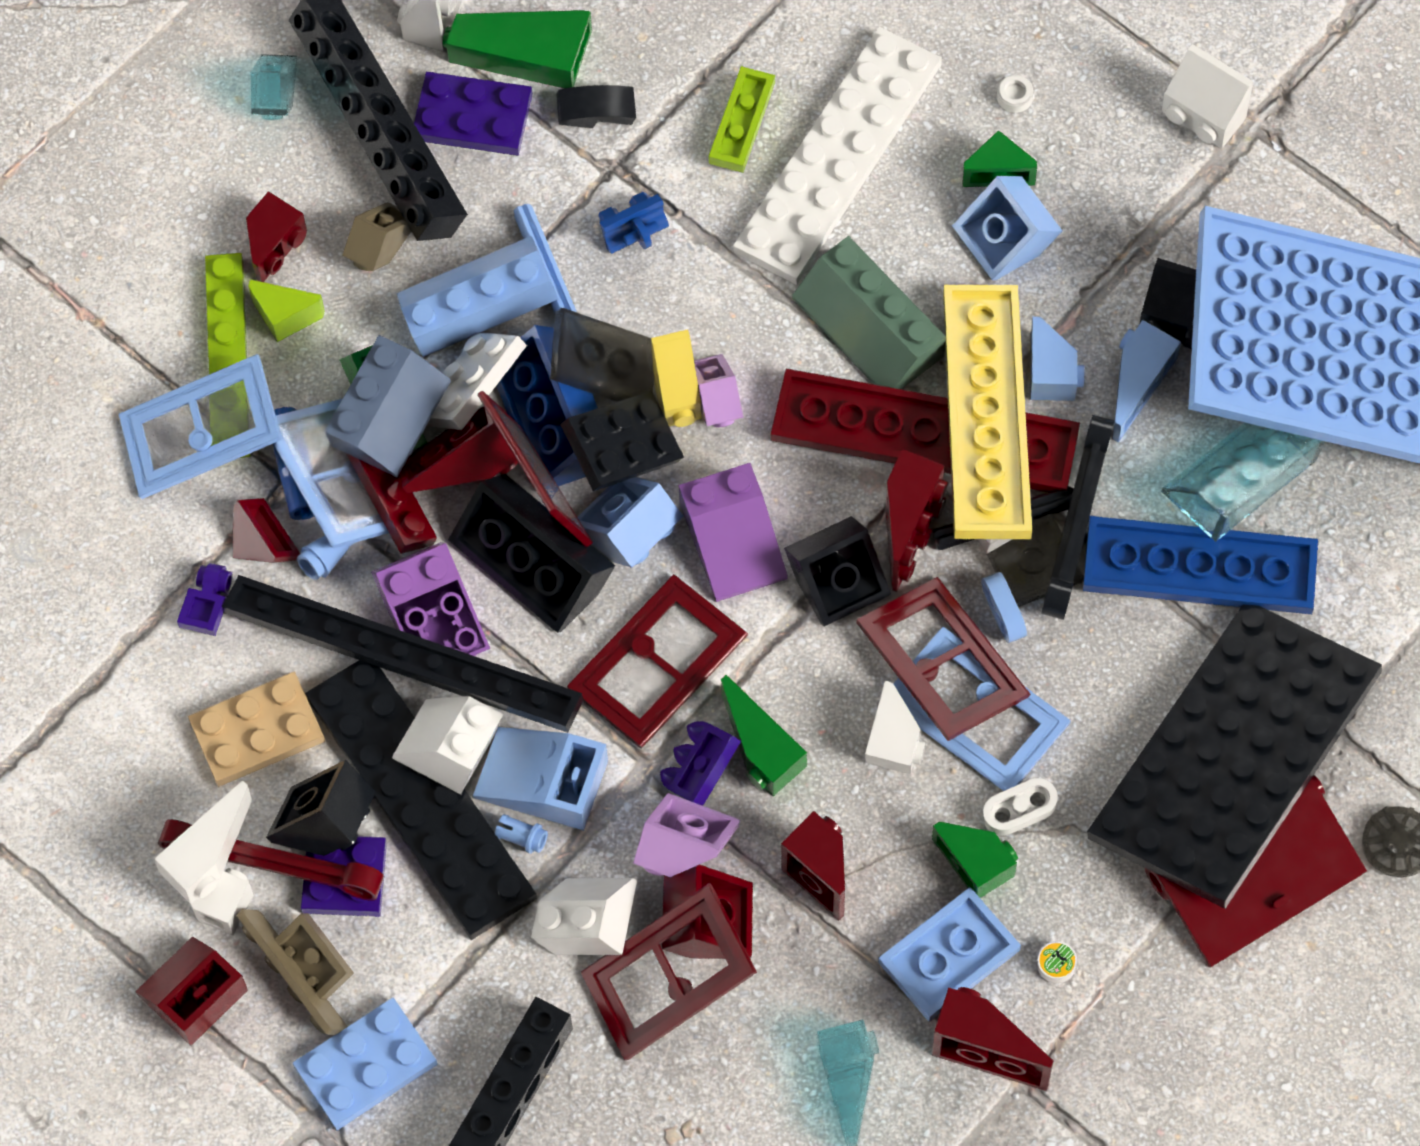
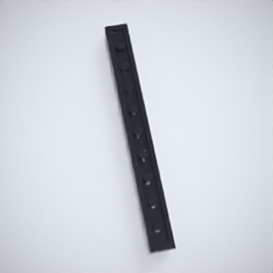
M238 575L222 605L225 614L463 697L470 696L483 704L567 733L584 701L583 695L580 692Z

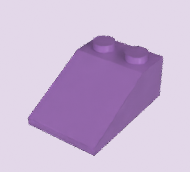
M751 463L678 485L680 507L716 602L788 579L764 497Z

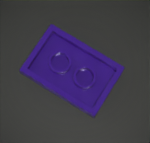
M426 71L414 124L427 143L519 156L533 95L532 87Z

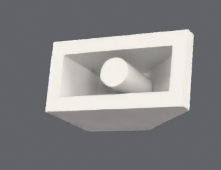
M885 681L865 752L866 763L911 774L914 764L921 765L926 742L920 741V727L894 684Z

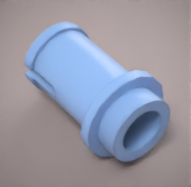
M506 814L501 816L499 823L512 830L497 825L495 835L498 839L525 847L526 852L530 854L534 851L538 853L542 851L547 840L548 831L542 829L541 824L536 823L533 826L511 818Z

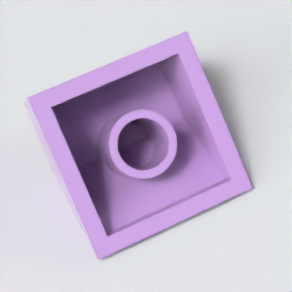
M667 793L644 824L633 863L644 867L647 872L653 875L672 877L717 857L739 827L740 820Z

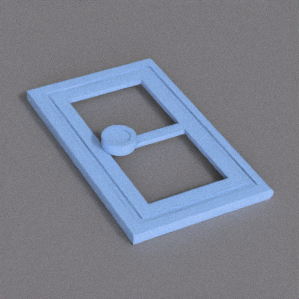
M942 627L913 660V663L916 665L919 660L925 658L934 659L961 645L963 642L945 627ZM969 650L952 659L983 682L976 691L978 701L999 690L998 686ZM898 678L893 683L923 732L1003 791L1019 785L1071 723L1070 719L1026 688L1031 695L1015 706L1040 725L1010 761L1004 765L964 734L947 741L902 681Z

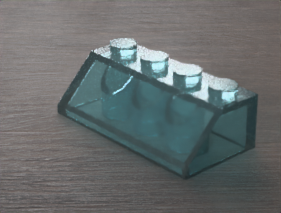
M1244 423L1166 484L1161 492L1216 542L1317 461L1325 441Z

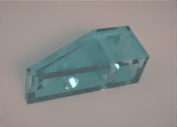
M864 1020L817 1031V1047L846 1146H858L874 1069V1055L879 1054L876 1035L873 1030L867 1032Z

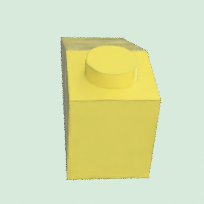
M687 329L651 338L654 387L659 406L669 427L674 425L676 427L689 426L696 420L702 419L701 399L689 331Z

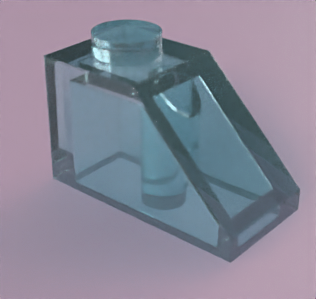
M261 54L251 71V114L261 115V118L265 120H279L283 116H288L293 107L297 55Z

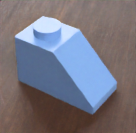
M1032 317L1030 400L1075 401L1077 387H1084V365H1077V350L1041 317Z

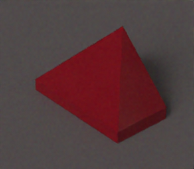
M264 498L237 500L233 505V558L269 563L297 560L301 553Z

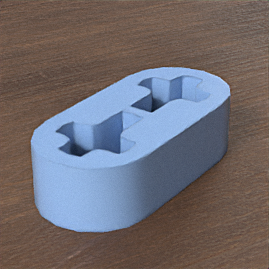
M997 572L983 577L981 585L985 598L1006 642L1010 643L1026 637L1027 630L1024 619L1003 574Z

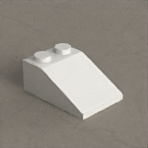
M409 0L407 4L403 3L397 18V23L401 25L403 40L444 51L445 47H443L442 43L445 29L447 26L452 27L455 16L460 13L465 0Z

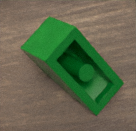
M938 822L933 825L932 840L967 889L971 887L979 898H982L1015 877L1018 856L1007 840L1001 842L995 832L945 822Z

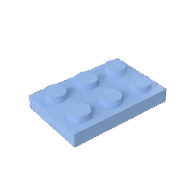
M969 887L878 958V963L928 1022H930L940 1014L948 987L956 990L959 987L972 989L1018 953L1021 945L972 888Z
M394 997L293 1062L294 1068L336 1131L438 1065L437 1060Z

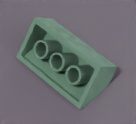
M847 236L823 254L792 294V299L874 385L903 389L944 357L946 336L850 236Z

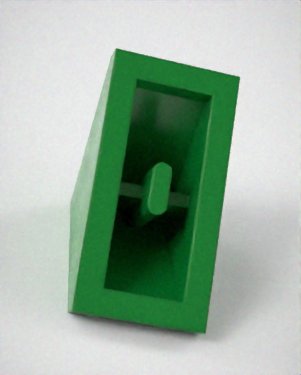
M998 130L964 162L962 187H988L997 176H1022L1029 186H1034L1036 184L1037 161Z

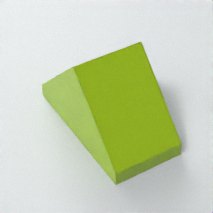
M251 279L249 281L248 287L252 303L277 342L324 317L325 309L321 294Z

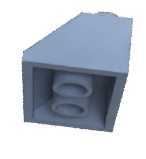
M378 335L324 432L332 447L398 477L451 380L414 351Z

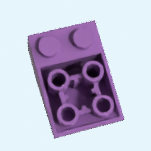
M437 543L371 572L397 630L473 656L491 649L446 543Z

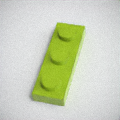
M743 66L740 67L708 156L709 164L744 173L775 85V75Z

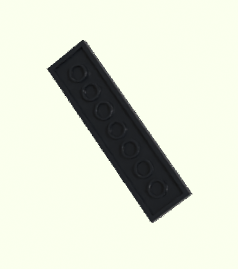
M358 660L305 693L308 702L353 768L376 791L374 795L375 800L471 940L537 899V893L495 835L465 789L459 794L392 758L415 717L380 667Z

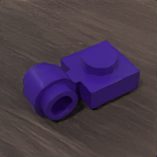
M214 563L200 566L196 577V586L202 588V590L188 588L177 620L179 628L216 636L224 613L222 605L226 600L225 596L220 594H227L229 592L233 578L232 572L227 571L226 566Z

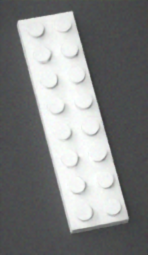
M879 27L733 245V253L797 285L940 68L942 57Z

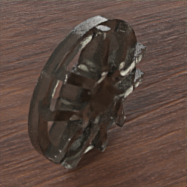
M1386 806L1372 815L1366 823L1362 834V849L1369 863L1379 872L1397 878L1410 877L1420 873V864L1412 868L1411 856L1420 859V849L1414 847L1415 844L1420 845V835H1417L1420 831V813L1415 811V808ZM1393 814H1403L1405 816L1401 823H1399ZM1385 816L1391 827L1387 829L1379 821L1380 818ZM1410 817L1419 822L1413 829L1405 826ZM1373 826L1380 835L1369 837L1371 827ZM1383 844V849L1373 853L1370 850V845ZM1390 855V868L1383 865L1377 859ZM1396 858H1404L1405 869L1396 870Z

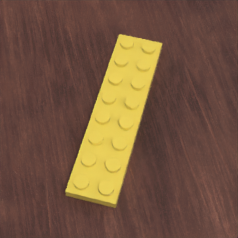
M944 285L943 305L946 336L954 539H1031L1032 517L1018 285Z

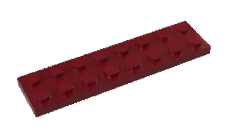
M786 368L771 430V441L893 464L896 463L902 449L944 465V473L951 474L948 398ZM1025 412L1030 489L1044 492L1054 490L1067 491L1080 422Z

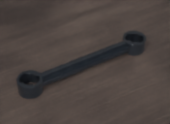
M1092 415L1041 612L1043 615L1064 620L1115 420Z

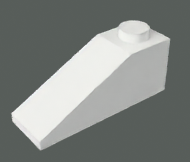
M243 780L154 858L159 874L190 904L199 897L205 898L215 889L217 881L221 878L252 802L248 785Z

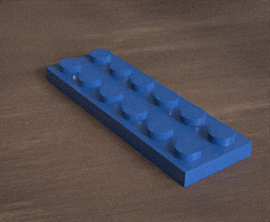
M1090 516L1083 591L1241 607L1243 604L1258 605L1271 611L1312 615L1315 599L1318 539Z

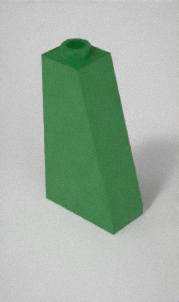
M571 10L456 14L452 27L447 26L445 29L442 44L443 47L447 48L449 63L559 88H571L575 85L592 33L591 12Z

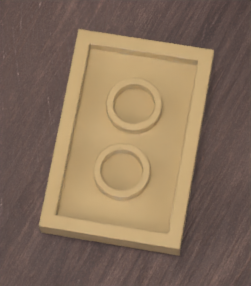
M295 671L188 716L218 787L325 742L324 735Z

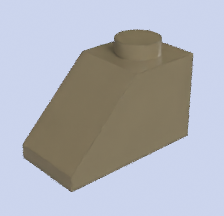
M386 202L355 216L342 256L352 260L354 266L364 271H375L388 265L411 233L398 207Z

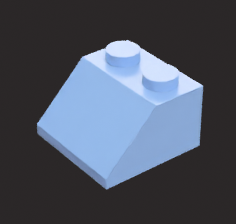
M997 176L952 225L992 280H998L1040 256L1062 232V229L1022 176Z
M634 477L608 486L577 518L592 540L593 546L614 563L632 568L648 557L649 550L659 540L666 538L673 532L675 524L683 515L659 483Z

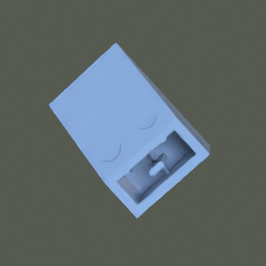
M498 727L473 798L584 831L608 763L607 746L604 743L570 733Z

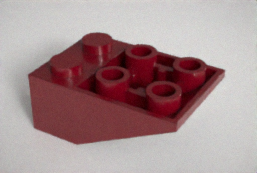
M902 449L887 480L886 524L892 591L895 592L898 591L902 581L909 582L917 563L913 559L917 549L924 550L932 532L929 526L932 518L939 519L947 500L943 496L948 486V482L944 480V465Z

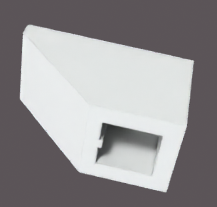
M227 868L225 872L223 871L215 889L205 898L199 897L191 904L197 920L220 931L234 935L240 923L236 915L242 909H247L254 895L250 883L247 881L248 878L241 872L231 868Z

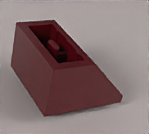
M192 936L135 992L192 1046L248 989L243 976L216 950Z

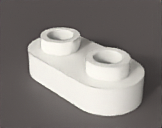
M1034 778L990 797L984 805V825L989 831L995 832L996 835L1005 836L1051 816L1056 809L1058 800L1057 790L1049 781L1042 778ZM1038 797L1044 801V804L1042 806H1034L1030 800ZM998 813H1005L1009 816V820L1000 822L995 816Z

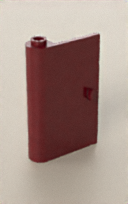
M1313 775L1225 909L1145 868L1151 885L1163 899L1171 901L1209 967H1213L1367 872L1324 799V787L1315 775Z

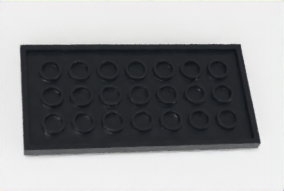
M1243 604L1087 830L1088 839L1225 909L1382 673V664L1261 606Z

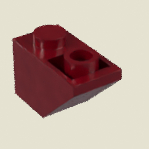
M269 191L246 217L252 264L256 279L260 282H264L270 274L274 275L280 270L285 256L292 248H297L302 244L307 233L303 213Z

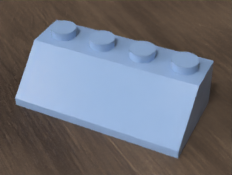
M532 236L397 293L402 313L422 357L559 299Z

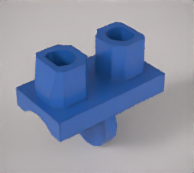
M641 192L632 196L629 201L630 207L621 212L612 207L599 212L602 234L606 248L611 254L636 242H639L643 249H647L652 246L650 235L669 227L663 209V200L658 194L650 197L645 192Z

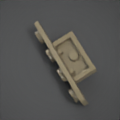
M242 909L236 916L243 924V933L266 954L264 959L267 965L276 973L281 974L288 984L287 990L297 1002L303 1004L311 1014L310 1021L314 1027L327 1035H337L348 1027L327 999L354 972L309 913H301L278 935L259 910Z

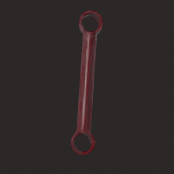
M166 820L158 840V845L165 850L192 825L180 820ZM240 840L235 841L227 861L340 888L348 895L368 901L377 899L384 879V875L379 870L365 864L350 862L345 866Z

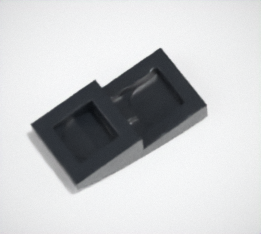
M592 85L560 89L556 93L559 125L593 129L597 121L632 125L636 119L634 87Z

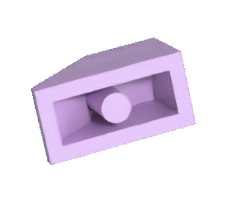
M723 354L695 360L702 418L706 425L726 427L733 424L735 419L744 418L736 378Z

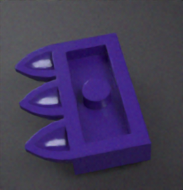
M696 721L687 725L688 736L695 744H683L673 749L674 757L681 768H665L660 771V778L663 785L677 796L703 806L741 741L708 722Z

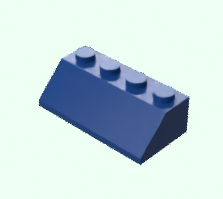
M534 325L520 337L527 346L496 387L507 414L523 428L559 487L586 477L560 424L569 417L597 409L598 406L567 330ZM521 447V450H522L524 456L526 457L527 461L532 465V463H531V461L529 460L528 456L526 455V453L524 452L523 448Z

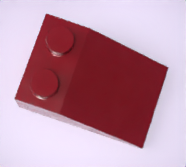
M482 404L462 430L447 429L408 457L400 472L402 488L406 493L491 479L498 473L501 475L508 473L518 464V461ZM513 436L514 440L519 446L518 440Z
M948 987L934 1031L932 1056L1047 1091L1054 1060L988 999L982 998L979 992L966 987H959L958 990Z

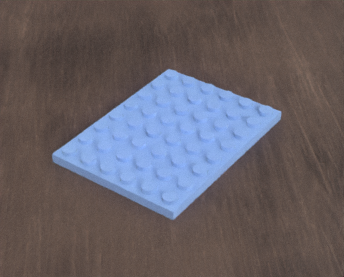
M1205 206L1199 215L1188 409L1420 463V258Z

